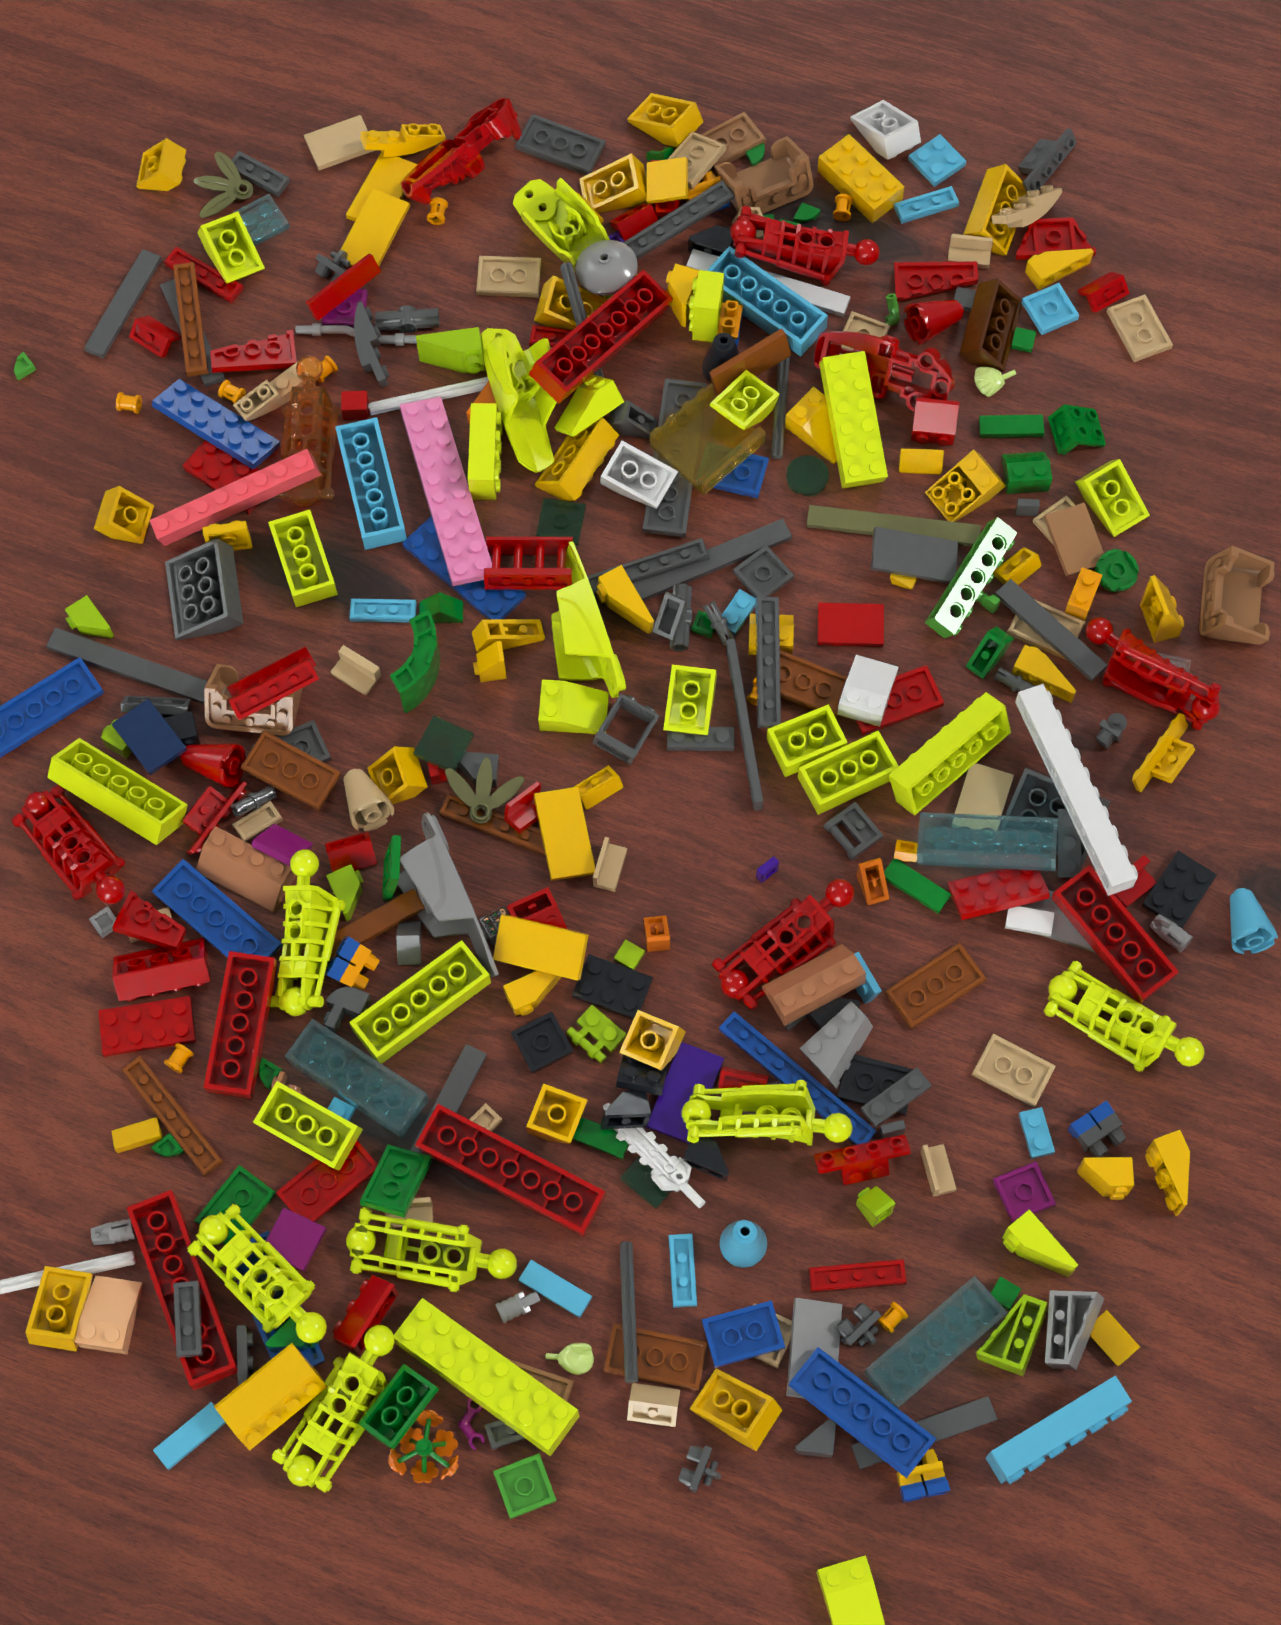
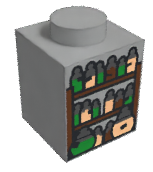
M504 906L479 919L485 938L489 940L491 945L496 943L501 915H508Z

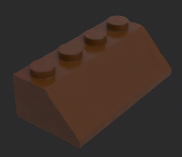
M998 278L978 283L959 354L974 366L991 367L1002 372L1005 371L1022 306V299Z

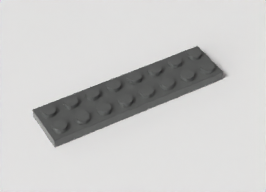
M665 379L653 458L677 470L678 474L657 509L646 505L643 533L686 538L707 383Z

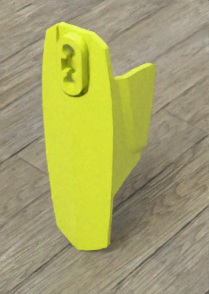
M562 178L557 180L556 190L543 180L537 179L528 182L515 194L513 205L524 223L564 263L570 262L574 272L577 259L584 249L593 243L610 240L596 213ZM541 206L542 208H547V209L542 212V211H540V208H539V207ZM614 294L602 296L606 299H610Z
M487 328L480 335L482 352L497 408L502 414V422L518 462L535 473L541 472L554 463L546 424L557 402L529 375V372L535 362L550 350L549 341L543 338L529 349L523 351L516 335L507 329Z
M570 541L566 551V568H572L573 584L557 591L556 597L559 611L551 616L558 677L561 680L570 681L604 679L610 696L616 698L619 697L620 691H625L626 689L624 675L618 657L613 653L604 622L574 542Z

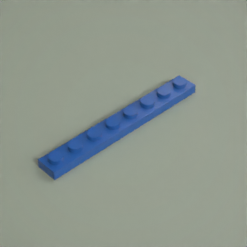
M735 1011L719 1027V1031L782 1084H796V1081L804 1080L807 1083L806 1087L815 1106V1112L823 1119H826L832 1113L845 1114L851 1120L853 1128L848 1140L854 1145L867 1143L876 1134L877 1130Z

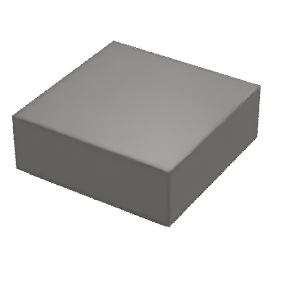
M107 906L90 917L89 920L99 935L104 938L113 932L112 926L116 917Z

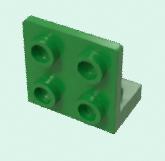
M1063 404L1048 417L1058 454L1066 455L1078 444L1102 448L1106 445L1095 409Z

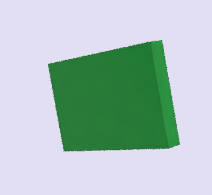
M399 835L391 837L384 857L383 901L392 900L399 881L401 836Z
M388 1144L360 1199L361 1206L405 1218L431 1165L432 1157Z
M238 1165L194 1222L200 1225L202 1220L209 1215H217L219 1212L224 1215L225 1211L232 1204H237L241 1211L239 1215L252 1226L276 1196V1192L241 1165ZM236 1219L230 1220L239 1230H245ZM230 1229L228 1237L222 1242L224 1245L235 1236Z

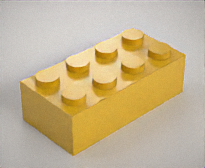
M850 134L818 157L817 171L841 194L852 196V205L871 223H874L894 207V203L903 201L905 186Z

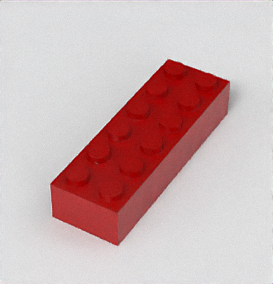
M1090 865L1054 891L1051 897L1053 902L1135 1001L1142 1004L1177 976L1179 971L1115 894L1107 895L1098 874Z
M229 951L203 1087L207 1093L253 1099L278 965L274 957Z

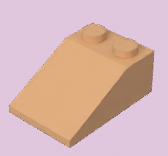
M95 1275L79 1320L75 1343L81 1348L128 1354L143 1283Z

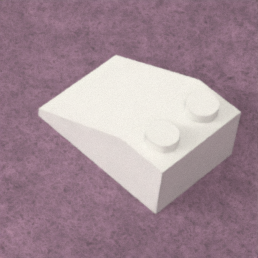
M885 100L850 117L853 124L872 148L887 160L921 143L918 121Z
M621 441L601 475L600 484L620 495L657 509L678 471Z
M856 655L839 701L837 715L880 727L899 667Z

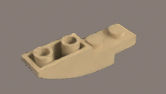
M1046 185L1040 187L1041 190L1027 191V195L1019 197V203L1014 204V208L1000 209V213L992 215V223L1007 224L1008 227H1025L1046 214L1055 204L1062 193V188H1053V185Z
M302 358L270 383L268 380H265L233 404V406L245 421L258 418L279 408L301 393L300 388L315 378L316 374Z

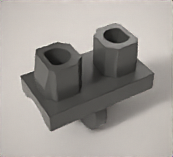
M344 250L338 253L332 251L330 256L334 260L318 253L315 259L319 263L315 272L327 278L330 271L333 270L335 274L330 282L347 271L342 265L346 267L350 265V261L347 260L348 254Z
M1114 713L1109 716L1107 721L1103 719L1099 724L1101 731L1096 737L1097 743L1106 749H1109L1114 740L1119 743L1123 738L1122 731L1127 726L1126 717L1123 714Z
M859 1303L852 1310V1313L859 1320L854 1326L847 1318H844L835 1326L842 1336L840 1341L844 1345H852L856 1341L862 1347L866 1342L871 1345L877 1342L873 1335L878 1331V1328L873 1325L869 1330L867 1329L881 1317V1314L877 1310H871L864 1303Z
M706 1445L704 1448L690 1446L686 1459L698 1463L695 1472L683 1467L678 1481L688 1486L691 1492H697L703 1474L706 1475L703 1484L709 1487L713 1479H721L722 1475L716 1472L718 1462L711 1461L710 1467L706 1468L712 1452L711 1447Z

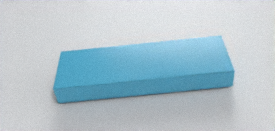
M952 186L894 203V209L901 224L959 206L958 198Z
M351 599L349 619L350 622L410 623L409 619L416 616L417 602L416 600Z
M669 1235L673 1308L697 1307L693 1235Z
M530 1260L518 1280L581 1318L592 1299V1296L533 1260Z
M212 1402L153 1450L168 1470L226 1423Z

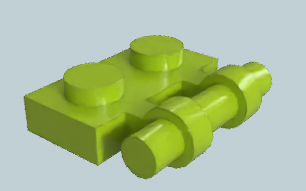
M593 1005L577 1020V1024L582 1029L577 1032L573 1027H570L566 1032L576 1046L580 1045L587 1051V1055L591 1059L595 1058L600 1063L607 1057L601 1052L602 1049L605 1047L612 1053L627 1036L623 1030ZM590 1035L598 1042L593 1045L586 1037Z

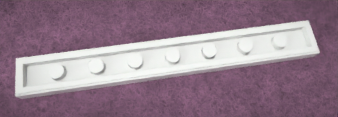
M693 249L686 267L707 271L719 256ZM766 271L821 311L844 317L850 302V296Z

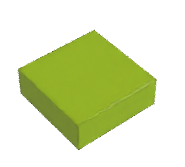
M625 939L615 955L614 961L626 968L635 970L644 956L645 950Z

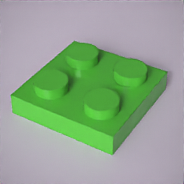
M539 1453L493 1471L510 1520L556 1502Z

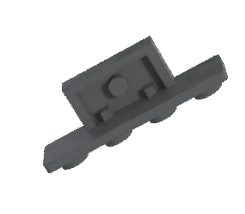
M1067 128L1057 141L1040 139L1018 165L1020 173L1029 174L1023 182L1026 193L1030 190H1040V187L1046 183L1075 147L1077 142L1072 129Z

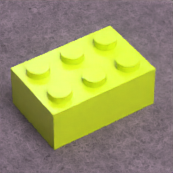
M699 270L698 278L693 279V296L690 297L689 331H692V340L712 342L718 331L724 294V273Z
M829 704L767 729L768 744L785 777L797 773L799 767L847 745V740Z

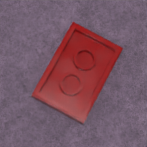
M818 602L817 645L883 647L884 604Z

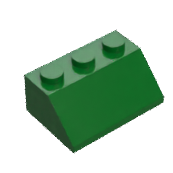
M403 1364L358 1424L381 1443L394 1450L439 1388Z

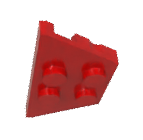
M1073 217L1038 219L1028 226V230L1016 252L1015 259H1030L1034 255H1040L1049 251L1092 249V257H1095L1096 248L1091 247L1086 240L1087 236L1079 229L1078 223Z

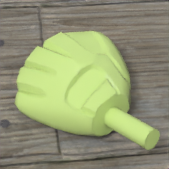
M978 367L975 370L974 380L980 392L990 397L1003 387L1005 379L1016 375V371L1014 369L1002 375L995 368Z
M572 1343L567 1345L559 1354L546 1353L545 1355L546 1359L558 1360L560 1366L574 1375L588 1372L594 1363L592 1347L587 1343Z

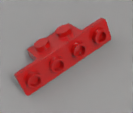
M245 781L239 782L227 798L209 785L181 820V822L198 834V837L186 851L188 855L198 854L202 850L205 843L203 841L208 834H211L215 826L219 827L217 823L221 817L225 819L233 809L231 804L234 800L239 801L246 792L244 787L247 783Z
M898 1135L814 1154V1161L819 1174L841 1170L843 1185L889 1176L888 1159L911 1154V1149L906 1136Z

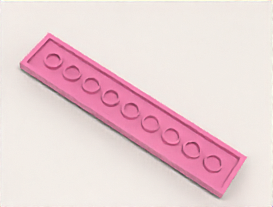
M436 397L400 404V412L452 586L484 580V568H492V562L472 496L469 492L468 483L442 398Z

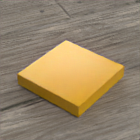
M686 157L647 162L648 204L688 198V159Z

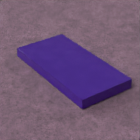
M681 1042L667 1074L662 1096H658L647 1128L689 1144L690 1142L687 1140L688 1129L681 1114L682 1108L689 1101L690 1096L693 1095L694 1085L702 1084L705 1086V1089H713L724 1058Z

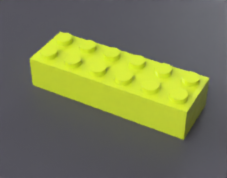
M865 351L823 357L819 365L842 489L884 482L888 474Z
M987 692L984 693L966 710L960 712L952 722L944 726L932 739L927 740L918 751L912 753L905 762L896 767L889 774L896 802L915 816L1011 733L1005 705Z
M78 738L51 758L47 778L155 845L159 844L183 825L181 820L185 817L188 804L84 740Z
M461 940L349 1023L356 1036L377 1063L381 1065L491 983L490 975Z

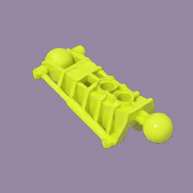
M307 849L295 852L290 861L291 870L297 876V885L283 886L286 903L283 904V909H286L285 921H283L285 934L281 942L283 944L282 956L279 957V961H281L278 973L279 980L275 996H272L270 1007H279L291 1016H299L305 1014L307 1010H311L313 1007L323 1006L324 999L320 996L327 963L330 961L340 913L346 906L343 900H339L319 886L310 885V877L317 872L319 860L315 853ZM305 949L304 956H301V951ZM302 978L301 988L293 987V980Z
M1072 961L1067 971H1063L1061 975L1055 976L1050 981L1048 986L1050 994L1048 1000L1050 1002H1048L1044 1009L1045 1015L1048 1017L1057 1015L1088 1034V1037L1134 1064L1135 1070L1143 1071L1145 1067H1148L1160 1056L1164 1047L1173 1051L1177 1061L1184 1066H1195L1202 1061L1205 1051L1198 1039L1186 1037L1180 1040L1172 1036L1177 1024L1171 1021L1169 1016L1158 1015L1119 990L1112 989L1081 970L1082 965L1080 962ZM1078 988L1086 992L1079 1004L1076 1005L1071 1001L1076 997ZM1060 1007L1074 1014V1017L1071 1018L1070 1016L1058 1010V1008ZM1102 1010L1112 1015L1109 1022L1099 1017ZM1124 1017L1125 1019L1129 1020L1130 1022H1129V1023H1123V1022L1120 1021V1019ZM1141 1029H1145L1151 1033H1143Z
M798 1080L796 1084L742 1086V1088L705 1089L704 1085L696 1084L693 1088V1095L690 1096L689 1101L684 1104L681 1111L683 1121L688 1129L687 1140L691 1143L698 1142L699 1137L735 1136L738 1138L771 1137V1140H776V1138L787 1139L789 1142L794 1143V1141H798L812 1146L813 1132L824 1133L829 1141L839 1143L844 1142L850 1137L853 1128L851 1120L841 1113H832L826 1119H816L815 1106L806 1087L807 1083L804 1080ZM713 1094H722L721 1097L708 1096ZM711 1109L721 1110L719 1121L710 1120ZM743 1112H756V1114L742 1115Z
M232 1204L225 1211L224 1215L219 1212L217 1215H209L204 1218L199 1225V1232L195 1235L198 1240L192 1242L187 1247V1252L191 1256L198 1255L225 1282L224 1285L263 1324L262 1329L266 1333H271L290 1316L296 1322V1333L302 1341L316 1343L321 1340L327 1329L325 1319L318 1313L306 1312L300 1306L312 1294L311 1292L315 1289V1284L311 1280L306 1281L269 1242H266L239 1215L241 1211L237 1204ZM236 1219L245 1230H239L230 1220ZM230 1229L235 1236L218 1252L212 1245H219L224 1242L229 1235ZM251 1237H253L258 1243H251ZM204 1245L215 1255L214 1261L202 1251ZM252 1253L259 1259L255 1265H252L247 1260ZM242 1263L249 1268L244 1276L236 1270ZM225 1266L227 1268L226 1275L220 1267ZM267 1274V1279L264 1282L257 1283L260 1275ZM278 1290L284 1291L281 1298L273 1299L275 1292Z
M363 1207V1209H360L359 1214L360 1223L355 1222V1226L348 1232L346 1237V1245L348 1250H350L349 1256L354 1257L351 1260L350 1266L352 1273L359 1274V1272L362 1273V1270L397 1276L400 1279L448 1287L452 1292L459 1291L460 1285L475 1280L478 1267L488 1269L489 1273L497 1279L511 1277L517 1268L516 1257L510 1250L497 1249L491 1254L481 1253L482 1240L468 1234V1225L461 1224L455 1227L410 1218L405 1220L372 1214L370 1208ZM370 1220L387 1222L385 1227L368 1224ZM393 1224L403 1225L402 1230L393 1228ZM410 1228L417 1229L420 1231L419 1233L410 1231ZM373 1231L387 1233L384 1256L369 1254L376 1244V1236ZM428 1232L437 1233V1236L429 1235ZM445 1235L455 1236V1239L448 1238ZM409 1238L420 1239V1247L408 1246ZM429 1245L437 1249V1255L434 1259L426 1256V1248ZM453 1249L458 1250L461 1254L460 1261L457 1263L449 1259V1253ZM407 1250L419 1252L418 1262L406 1260ZM362 1259L379 1261V1267L363 1264ZM387 1263L396 1265V1270L385 1268ZM403 1267L413 1268V1271L405 1270ZM427 1270L430 1271V1274L421 1273L420 1271ZM439 1273L449 1274L448 1277L437 1276Z
M375 1325L366 1332L364 1337L366 1350L361 1358L349 1352L345 1359L340 1356L336 1357L333 1362L334 1368L325 1380L327 1388L311 1401L303 1414L304 1417L283 1449L278 1448L273 1452L272 1459L281 1465L284 1464L283 1470L287 1472L288 1479L294 1485L299 1487L308 1485L311 1488L316 1485L318 1489L325 1493L329 1492L332 1488L330 1479L351 1447L355 1446L365 1430L358 1424L359 1417L363 1411L365 1413L361 1419L364 1417L388 1385L384 1373L373 1367L378 1356L388 1354L394 1346V1335L388 1327ZM352 1377H356L359 1381V1386L354 1391L348 1385ZM375 1395V1397H374V1399L372 1400V1402L370 1403V1405H368V1403H369V1401L371 1400L372 1396ZM340 1398L346 1403V1408L343 1412H339L336 1409V1402ZM327 1414H329V1418L327 1419L324 1426H322L321 1423L323 1422ZM335 1419L343 1423L337 1434L328 1430ZM306 1423H308V1425H307V1427L305 1428V1430L303 1431V1433H300V1432L302 1431V1429L304 1428V1426L306 1425ZM352 1428H354V1430L352 1431V1433L350 1434V1436L347 1438V1436H348V1434L350 1433V1431L352 1430ZM297 1438L298 1442L288 1457L287 1452ZM344 1444L345 1447L343 1448L339 1456L336 1455V1452L338 1451L340 1446ZM305 1445L323 1455L318 1465L310 1456L299 1455ZM330 1460L335 1461L326 1476L320 1477Z

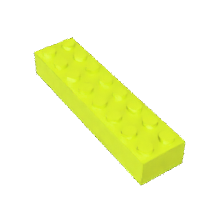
M423 1298L394 1334V1341L397 1346L549 1456L553 1454L580 1417L578 1409Z

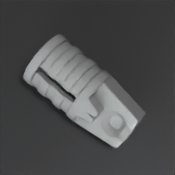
M1160 914L1150 924V927L1179 953L1188 946L1193 936L1177 926L1176 923Z
M130 1218L109 1222L91 1229V1239L94 1245L114 1244L116 1242L136 1239Z
M522 1291L515 1294L514 1297H510L495 1305L505 1324L508 1320L530 1312L529 1306L540 1301L537 1292L525 1296Z

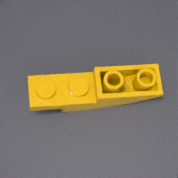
M433 123L429 125L401 124L400 131L370 130L361 131L360 140L364 149L381 150L383 157L416 153L439 144L446 137L441 125Z

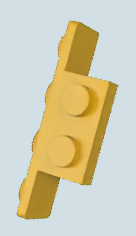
M1179 713L1170 722L1169 728L1158 739L1153 750L1147 754L1141 767L1134 772L1132 781L1136 791L1142 792L1152 777L1172 784L1194 753V745L1179 740L1188 728L1184 714Z

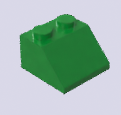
M1045 452L1002 454L1006 494L1049 492L1052 473L1050 460Z

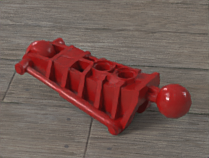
M748 206L741 208L740 216L730 228V235L736 247L735 256L737 258H744L747 255L775 264L776 267L820 280L821 284L825 286L830 284V280L843 266L846 255L854 256L855 260L864 266L875 263L880 255L879 246L873 240L863 239L857 244L848 243L849 231L847 230L840 232L828 229L827 231L819 230L817 227H801V224L796 226L783 220L781 222L751 213L752 209ZM756 230L764 231L763 240L755 239Z
M1097 617L1090 620L1086 626V636L1090 642L1097 645L1107 643L1115 649L1102 678L1103 686H1112L1156 708L1160 707L1175 715L1182 713L1186 720L1192 722L1191 726L1195 730H1201L1204 723L1216 718L1221 707L1218 695L1221 690L1219 684L1212 683L1209 686L1199 681L1197 676L1184 671V668H1178L1171 664V660L1168 658L1164 659L1157 654L1155 649H1150L1144 645L1142 639L1138 640L1129 628L1123 630L1119 638L1113 633V625L1108 619ZM1191 694L1196 696L1194 700L1190 699Z
M57 784L50 792L45 790L29 794L25 799L24 806L20 808L22 813L14 816L11 819V823L15 827L17 826V828L21 826L42 852L41 855L71 890L72 898L77 901L80 898H84L93 891L90 885L95 882L97 885L96 895L100 901L105 904L118 903L124 897L125 886L122 880L113 875L125 865L123 858L117 857L91 824L78 813L64 796L65 788ZM55 798H60L65 806L58 804ZM28 819L33 824V832L26 825L25 820ZM62 836L56 843L54 842V840Z
M844 879L831 881L826 887L825 897L820 902H817L811 894L802 902L798 898H794L790 902V907L754 933L751 939L723 960L721 958L713 960V968L720 973L718 978L721 980L720 984L723 993L730 998H736L739 1002L744 1000V1004L750 1010H754L759 1003L757 1000L765 995L762 989L754 996L750 994L762 983L767 984L778 973L782 976L813 960L827 948L833 949L836 946V941L833 939L834 921L827 913L833 907H845L850 904L854 897L852 884ZM804 918L810 919L811 922L807 928L799 927V923ZM785 934H792L793 939L790 943H782V937ZM818 941H820L819 944H817L815 947H813L812 949H810V948H811L812 946H814ZM781 948L785 954L775 962L770 955ZM739 954L741 955V956H739L733 963H731V964L727 967V965H726L727 963H729L731 960H733V959H734L736 956H738ZM745 962L758 975L750 984L748 976L743 971L737 970Z

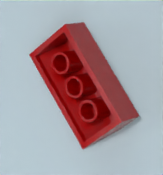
M204 938L182 942L178 951L157 947L113 957L112 978L118 1000L133 1001L141 996H156L161 992L169 990L179 991L184 987L192 985L202 986L206 982H210V968Z

